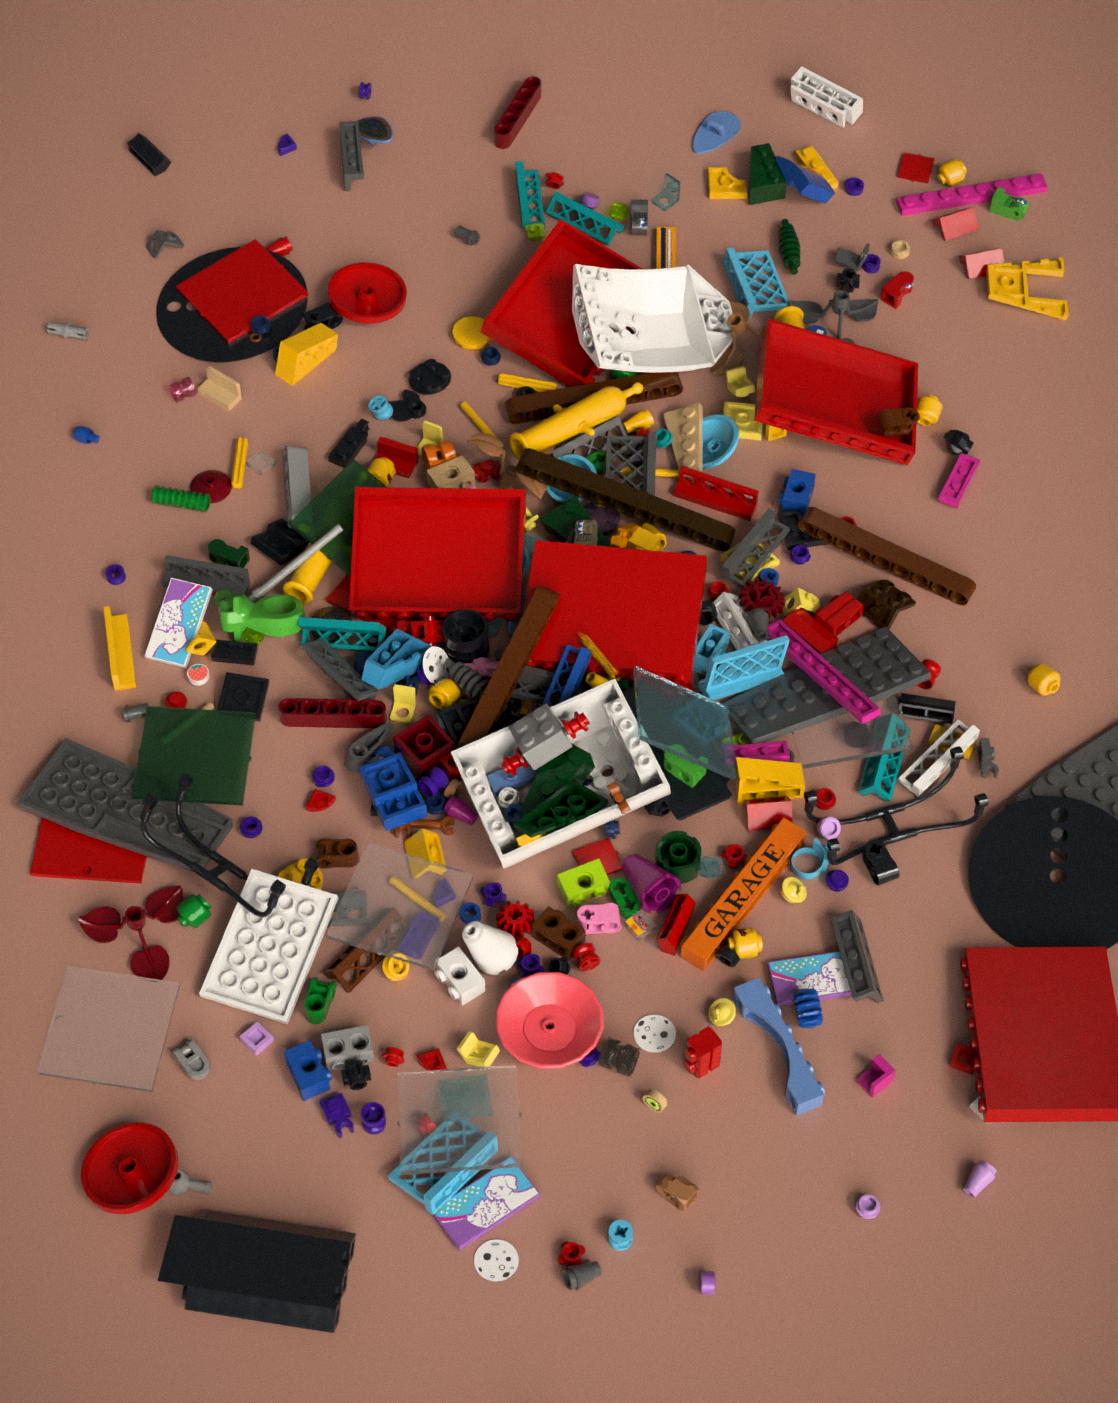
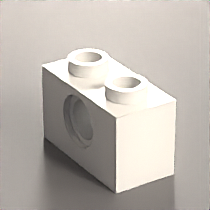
M460 947L435 960V975L437 979L447 985L452 999H457L462 1006L486 992L484 978ZM455 976H463V978H461V979H456V978H454V977H455Z

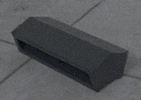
M140 133L133 140L127 142L129 152L155 177L165 172L172 163L148 138Z
M901 693L898 716L953 724L956 701Z

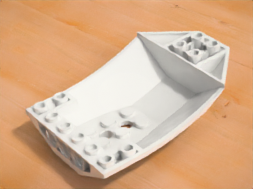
M580 264L573 266L572 313L580 345L598 368L649 373L692 371L712 367L733 342L732 330L727 322L729 316L733 314L729 300L688 264L683 267L646 270L610 269ZM626 327L632 328L634 334H631L628 330H626Z

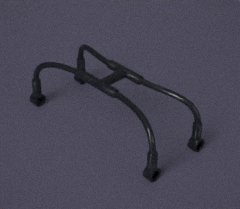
M958 746L950 749L951 762L950 771L947 776L929 792L906 803L901 802L867 812L863 816L838 819L840 825L883 818L890 835L877 838V840L888 845L915 837L919 833L972 824L983 814L984 807L988 806V799L985 793L975 795L974 816L967 820L920 828L914 827L899 832L891 815L902 812L905 808L930 798L950 781L959 767L960 760L964 759L963 750ZM814 790L804 792V810L811 821L818 823L821 818L815 817L812 814L814 803H817L816 793ZM837 838L829 839L826 841L828 848L827 859L831 865L841 864L865 852L866 845L836 859L837 851H840L839 841Z
M184 773L179 778L178 784L180 786L176 795V817L185 835L199 849L209 855L210 859L219 864L210 871L168 849L150 836L146 823L150 819L153 808L158 803V798L151 793L145 796L142 802L144 807L140 817V826L143 836L151 845L190 867V870L219 890L228 893L255 916L264 918L271 914L278 903L280 895L284 892L286 884L278 879L274 881L270 887L271 895L267 903V909L264 912L255 909L229 888L227 883L218 878L219 875L228 870L238 878L247 881L248 875L246 872L216 851L207 848L187 828L182 817L181 805L182 801L185 800L188 788L194 781L192 776ZM310 857L304 865L305 873L301 883L306 886L310 884L314 872L320 865V862L313 857Z

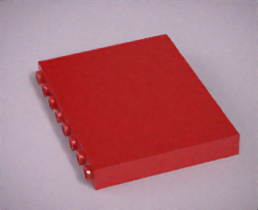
M560 219L486 317L480 332L567 386L573 387L594 383L596 380L594 379L595 375L600 376L603 368L596 366L579 342L572 313L573 266L580 264L610 269H644ZM626 327V330L630 332L632 328Z
M768 318L761 331L754 421L904 465L909 464L916 453V423L913 424V430L909 434L885 436L877 416L886 409L910 407L917 411L918 363Z
M355 487L349 599L351 615L357 619H366L367 616H376L377 619H388L389 616H393L401 620H407L410 617H418L422 620V617L435 616L445 620L449 614L467 609L482 614L486 621H494L495 618H504L505 621H516L517 618H522L526 520L525 489Z
M535 540L524 612L539 585L559 593L560 597L526 666L555 672L566 646L569 645L580 650L581 647L586 648L583 645L584 641L582 643L580 639L583 638V635H587L617 670V672L613 673L615 678L629 677L636 681L651 679L657 683L671 681L678 685L692 684L707 573V556ZM569 653L567 658L569 667L575 664L578 654ZM592 655L585 673L588 675L590 672H595L598 675L609 676L610 674L605 671L607 669H604L599 664L600 660L598 662L595 659L597 657Z
M1106 947L966 948L964 957L960 958V969L965 971L963 990L967 991L968 994L965 997V1008L970 1010L968 1030H972L973 1036L970 1037L971 1051H975L973 1070L978 1072L975 1087L976 1092H980L981 1096L978 1099V1111L983 1113L984 1122L1118 1121V1014Z

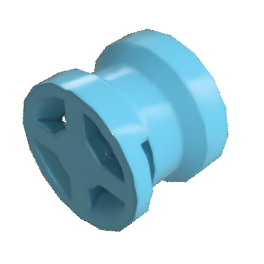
M377 395L370 400L368 404L369 410L374 413L377 420L384 421L393 414V407L387 402L385 396Z
M616 1220L611 1223L608 1232L610 1246L619 1251L628 1249L633 1242L632 1225L625 1220Z

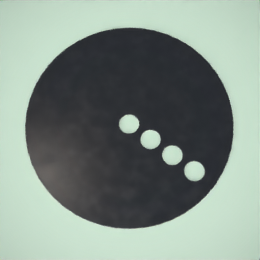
M233 247L202 255L179 269L161 291L157 303L156 316L162 335L179 352L203 361L234 362L263 354L289 337L304 316L308 296L270 318V330L265 334H261L262 339L259 342H252L250 340V335L253 333L250 330L228 344L209 322L200 316L197 310L191 311L186 308L189 301L177 290L176 286L241 248ZM268 251L307 290L305 280L296 266L283 256ZM171 302L181 303V308L177 311H169L167 306ZM254 335V336L252 337V339L256 340V339H258L260 336H259V335Z
M1046 796L1024 800L1001 811L988 822L977 837L969 861L971 893L984 920L999 936L1015 947H1106V949H1109L1117 944L1118 820L1093 804L1060 796ZM1055 808H1063L1067 811L1068 818L1064 822H1057L1052 818L1051 812ZM1056 828L1064 829L1068 835L1067 840L1062 843L1055 842L1051 838L1052 830ZM1054 849H1062L1067 853V860L1063 863H1056L1051 859L1050 853ZM1055 869L1063 870L1067 875V880L1062 884H1056L1050 879V873Z

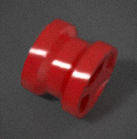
M592 943L581 944L572 952L574 959L578 960L580 971L592 970L601 962L599 956L595 954V947Z

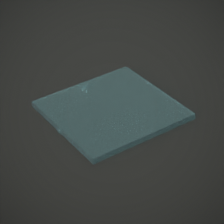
M635 666L633 675L639 740L731 780H735L737 773L728 706Z

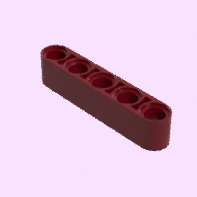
M531 76L524 81L495 126L494 136L497 148L507 149L511 146L541 98V80L538 77Z
M286 698L278 705L280 721L284 726L376 729L387 723L386 705L380 700Z

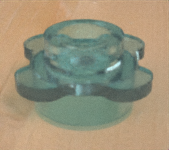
M500 619L486 621L488 637L498 635L502 621Z
M701 858V876L714 879L722 875V870L720 869L722 864L721 858Z

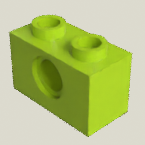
M596 859L557 874L556 885L566 906L572 904L578 906L588 898L593 896L599 898L605 895L609 890L610 880L600 859ZM586 882L589 886L581 887L578 883Z

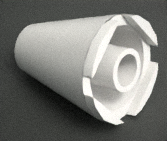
M477 921L470 922L464 927L462 937L477 967L488 975H498V972L507 971L516 961L518 947L516 946L515 938L510 933Z

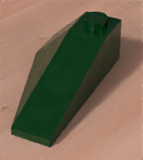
M573 779L515 822L514 827L532 838L593 815L605 807L609 800Z

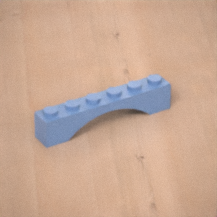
M756 978L734 987L732 999L742 1017L764 1029L781 1049L788 1070L785 1096L797 1116L821 1106L825 1090L822 1083L816 1081L810 1062H806L802 1056L803 1050L798 1042L795 1043L792 1038V1030L787 1022L784 1023L778 1004L772 1002L768 986L766 984L763 985L760 978Z

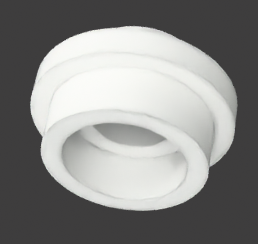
M506 787L500 791L498 803L504 809L511 805H518L520 803V794L516 789Z

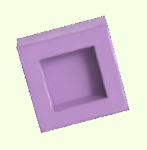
M256 1022L240 1036V1041L257 1056L274 1041V1038L261 1024Z

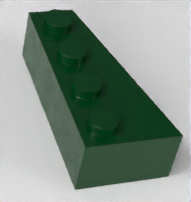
M573 496L540 519L549 533L556 536L562 543H566L570 530L575 528L577 520L592 518L577 497ZM598 528L597 546L612 547Z
M572 744V748L542 765L519 812L521 818L573 779L583 784L595 768L591 754Z

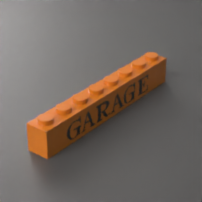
M785 818L779 824L773 825L769 833L770 836L759 843L757 852L754 856L750 855L747 858L742 871L738 870L735 873L731 885L723 888L719 895V900L708 907L703 920L699 919L696 922L692 934L684 937L680 944L682 959L703 972L717 956L716 953L720 947L725 946L728 938L732 937L733 931L739 928L790 863L794 852L805 844L807 831Z

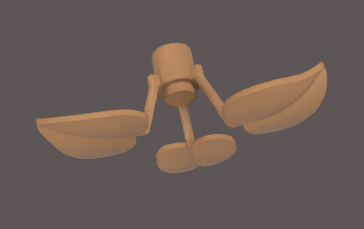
M729 300L733 314L729 316L727 322L732 330L733 347L729 346L712 366L711 372L715 375H726L727 370L741 366L744 355L741 351L736 350L737 335H743L749 329L761 338V333L751 327L749 323H746L750 312L744 304Z
M477 433L468 438L466 443L475 445L486 454L494 457L501 456V469L499 473L502 475L498 481L501 488L513 489L519 480L539 499L542 498L548 485L521 475L515 466L509 465L505 468L506 451L502 449L504 444L498 438L488 433ZM549 447L541 452L550 455L555 447Z

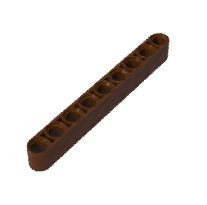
M655 372L516 396L506 400L504 405L509 422L521 424L547 419L556 414L553 411L555 404L560 405L562 408H567L607 386H614L624 391L631 388L636 382L641 383L643 391L640 394L629 396L626 399V405L677 396L683 391V386L678 372Z
M809 507L798 523L799 529L802 532L807 531V534L811 537L823 538L826 541L822 542L956 604L966 605L976 589V584L972 579L818 508Z
M540 585L537 587L456 749L493 733L558 603L559 593Z

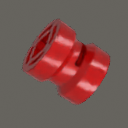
M924 659L921 663L930 671L931 679L917 684V686L929 690L935 684V678L939 676L941 667L933 660Z

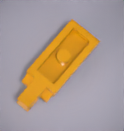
M629 523L618 528L617 534L612 536L610 544L617 548H628V540L639 525Z

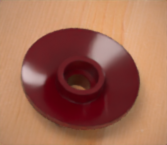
M207 470L194 477L190 489L191 493L195 491L197 494L200 492L203 495L209 494L211 504L224 500L230 494L232 484L230 478L225 473L217 470Z

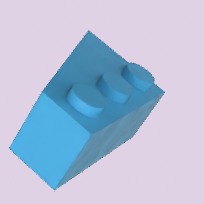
M396 629L366 660L361 680L373 687L382 689L407 676H411L417 673L419 666L423 665L425 652L433 646Z

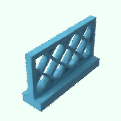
M726 248L722 263L737 301L748 308L750 312L749 317H752L753 312L777 311L789 306L788 297L768 250L735 252L734 248ZM756 258H765L766 262L763 263ZM739 259H745L748 263L744 264ZM754 264L760 267V269L757 271L756 269L750 267V265ZM765 270L771 273V277L763 274L762 271ZM747 271L753 274V278L748 277L744 272ZM757 277L766 281V283L763 285L756 281ZM771 284L777 287V290L775 291L767 286ZM753 285L759 288L760 290L756 292L752 290L750 286ZM764 291L772 296L769 299L761 293ZM777 298L781 300L783 303H777L773 301V299ZM759 299L765 304L757 305L755 300Z
M786 635L711 658L705 679L699 681V689L706 700L710 702L752 689L785 674L781 667L790 639Z
M454 1113L388 1175V1178L391 1182L423 1203L425 1210L434 1215L499 1152L497 1137L490 1132L486 1135ZM456 1123L463 1128V1132L449 1133V1129ZM477 1137L481 1140L477 1145H466V1138ZM463 1139L464 1146L449 1147V1140ZM446 1140V1148L432 1149V1145L436 1141ZM464 1152V1157L461 1160L450 1161V1154ZM447 1154V1162L433 1163V1155ZM422 1156L430 1157V1163L416 1164V1160ZM447 1168L448 1170L444 1176H433V1169ZM430 1170L429 1178L416 1179V1171ZM403 1172H413V1179L402 1180L399 1176ZM431 1184V1188L424 1195L417 1190L416 1185Z

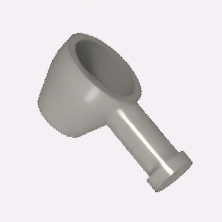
M178 1169L176 1176H180V1178L174 1180L168 1190L173 1195H182L189 1189L210 1194L212 1182L191 1180L185 1171Z

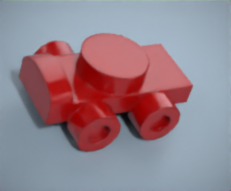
M489 459L482 463H476L472 467L475 471V479L480 478L482 483L488 481L489 475L493 479H498L501 469L499 460L493 461Z

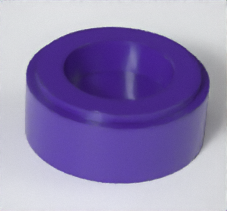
M849 178L845 182V192L851 196L862 194L864 189L863 181L858 178Z

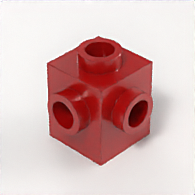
M435 616L422 617V621H412L411 636L431 646H436V642H444L442 632L444 620H435Z

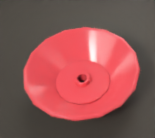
M538 972L519 979L503 994L496 1009V1032L504 1048L520 1062L540 1069L563 1068L581 1061L596 1047L604 1029L603 1008L594 991L580 979L561 972ZM547 1026H552V1027H554V1028L551 1029V1030L546 1029Z

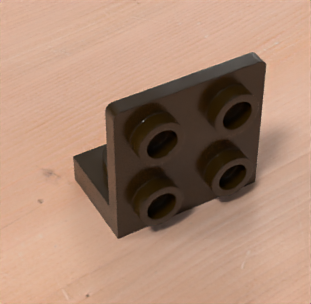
M883 579L863 586L857 600L864 606L862 614L879 627H887L890 630L898 613L915 606L916 601L908 593L894 587V583Z

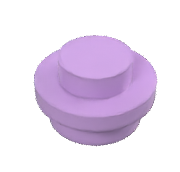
M866 1194L858 1198L856 1211L862 1218L872 1219L880 1212V1202L875 1196Z

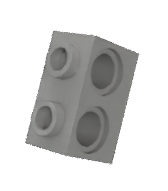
M368 1025L321 1034L326 1066L329 1070L343 1069L348 1062L354 1060L362 1061L363 1065L374 1061ZM358 1045H363V1046H365V1047L362 1048V1049H356V1048H355V1047L358 1046ZM334 1050H340V1051H341L340 1053H337V1054L331 1053V1052L334 1051Z

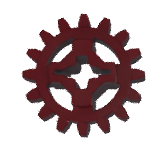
M755 578L754 583L748 580L747 585L744 584L739 594V599H741L739 604L745 606L744 612L761 608L768 613L769 619L770 616L776 618L778 613H782L785 605V593L780 592V586L774 587L773 581L769 584L765 578L763 582Z

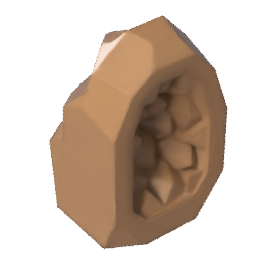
M665 1175L660 1176L656 1181V1189L659 1194L675 1208L682 1211H687L700 1193V1189L683 1176Z

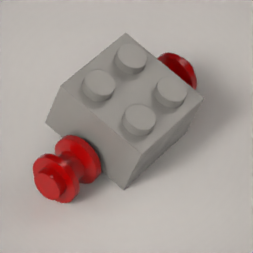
M546 703L510 725L509 729L519 749H514L515 754L510 758L506 755L502 757L503 762L500 764L506 774L511 773L515 776L517 774L516 769L521 766L528 768V763L533 770H536L572 748L573 746L567 735L570 734L572 739H575L576 732L582 729L585 732L589 730L587 725L590 722L584 713L579 714L576 711L574 712V718L570 721L565 718L561 720L564 725L562 727L558 718Z

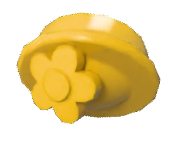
M390 953L383 961V972L390 980L400 981L409 972V961L401 953Z

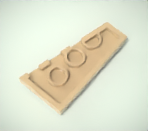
M698 402L663 413L667 430L673 435L671 444L679 470L681 466L702 472L703 406Z

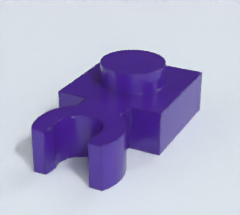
M342 1093L320 1101V1107L329 1126L335 1124L336 1135L339 1138L342 1137L341 1128L348 1127L351 1133L354 1132L352 1121L347 1119L352 1117L351 1111Z

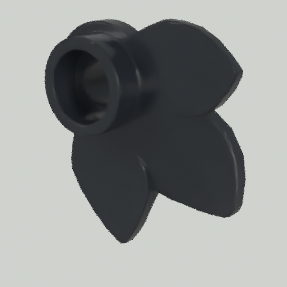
M404 390L403 400L388 402L393 407L394 415L392 418L400 422L408 421L411 418H421L427 411L426 405L420 400V396L410 390Z

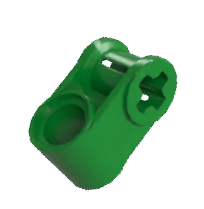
M312 977L304 1001L305 1016L309 1023L320 1024L325 1021L336 993L337 983L335 981L329 983L320 981L317 977Z

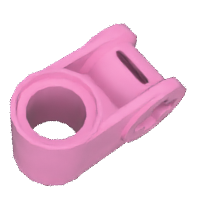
M615 903L584 905L577 911L578 920L576 922L583 926L584 930H586V935L615 933L621 929L619 907Z

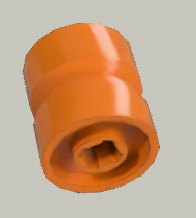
M450 440L439 442L437 446L432 444L421 449L422 458L427 470L457 457Z

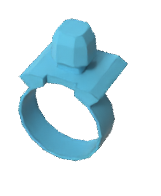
M814 838L812 848L803 847L796 850L791 860L792 872L797 877L807 880L817 877L821 871L826 872L828 865L827 845L822 846L820 841ZM804 853L812 854L820 859L821 866L813 873H803L794 866V858Z

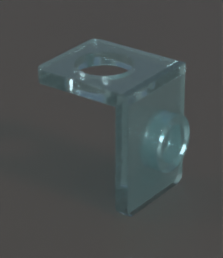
M668 173L664 175V191L652 199V203L663 211L668 210L680 199V181ZM661 198H667L670 202L667 204H661L659 200Z

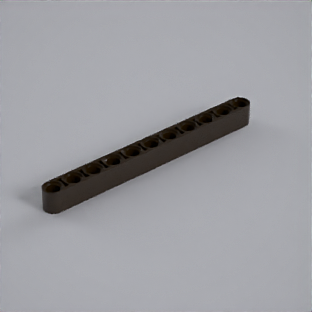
M531 448L523 450L516 466V470L523 476L718 551L725 552L729 550L735 535V529L729 524Z

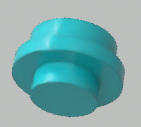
M661 428L655 431L657 432V448H664L671 443L673 435L669 430Z

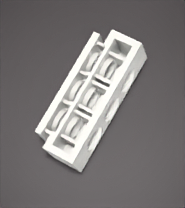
M802 66L791 78V101L842 128L845 127V121L853 125L863 113V98Z

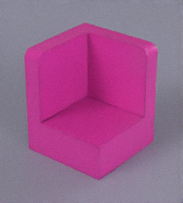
M878 1054L872 1059L871 1068L857 1078V1083L873 1098L894 1081L896 1070Z

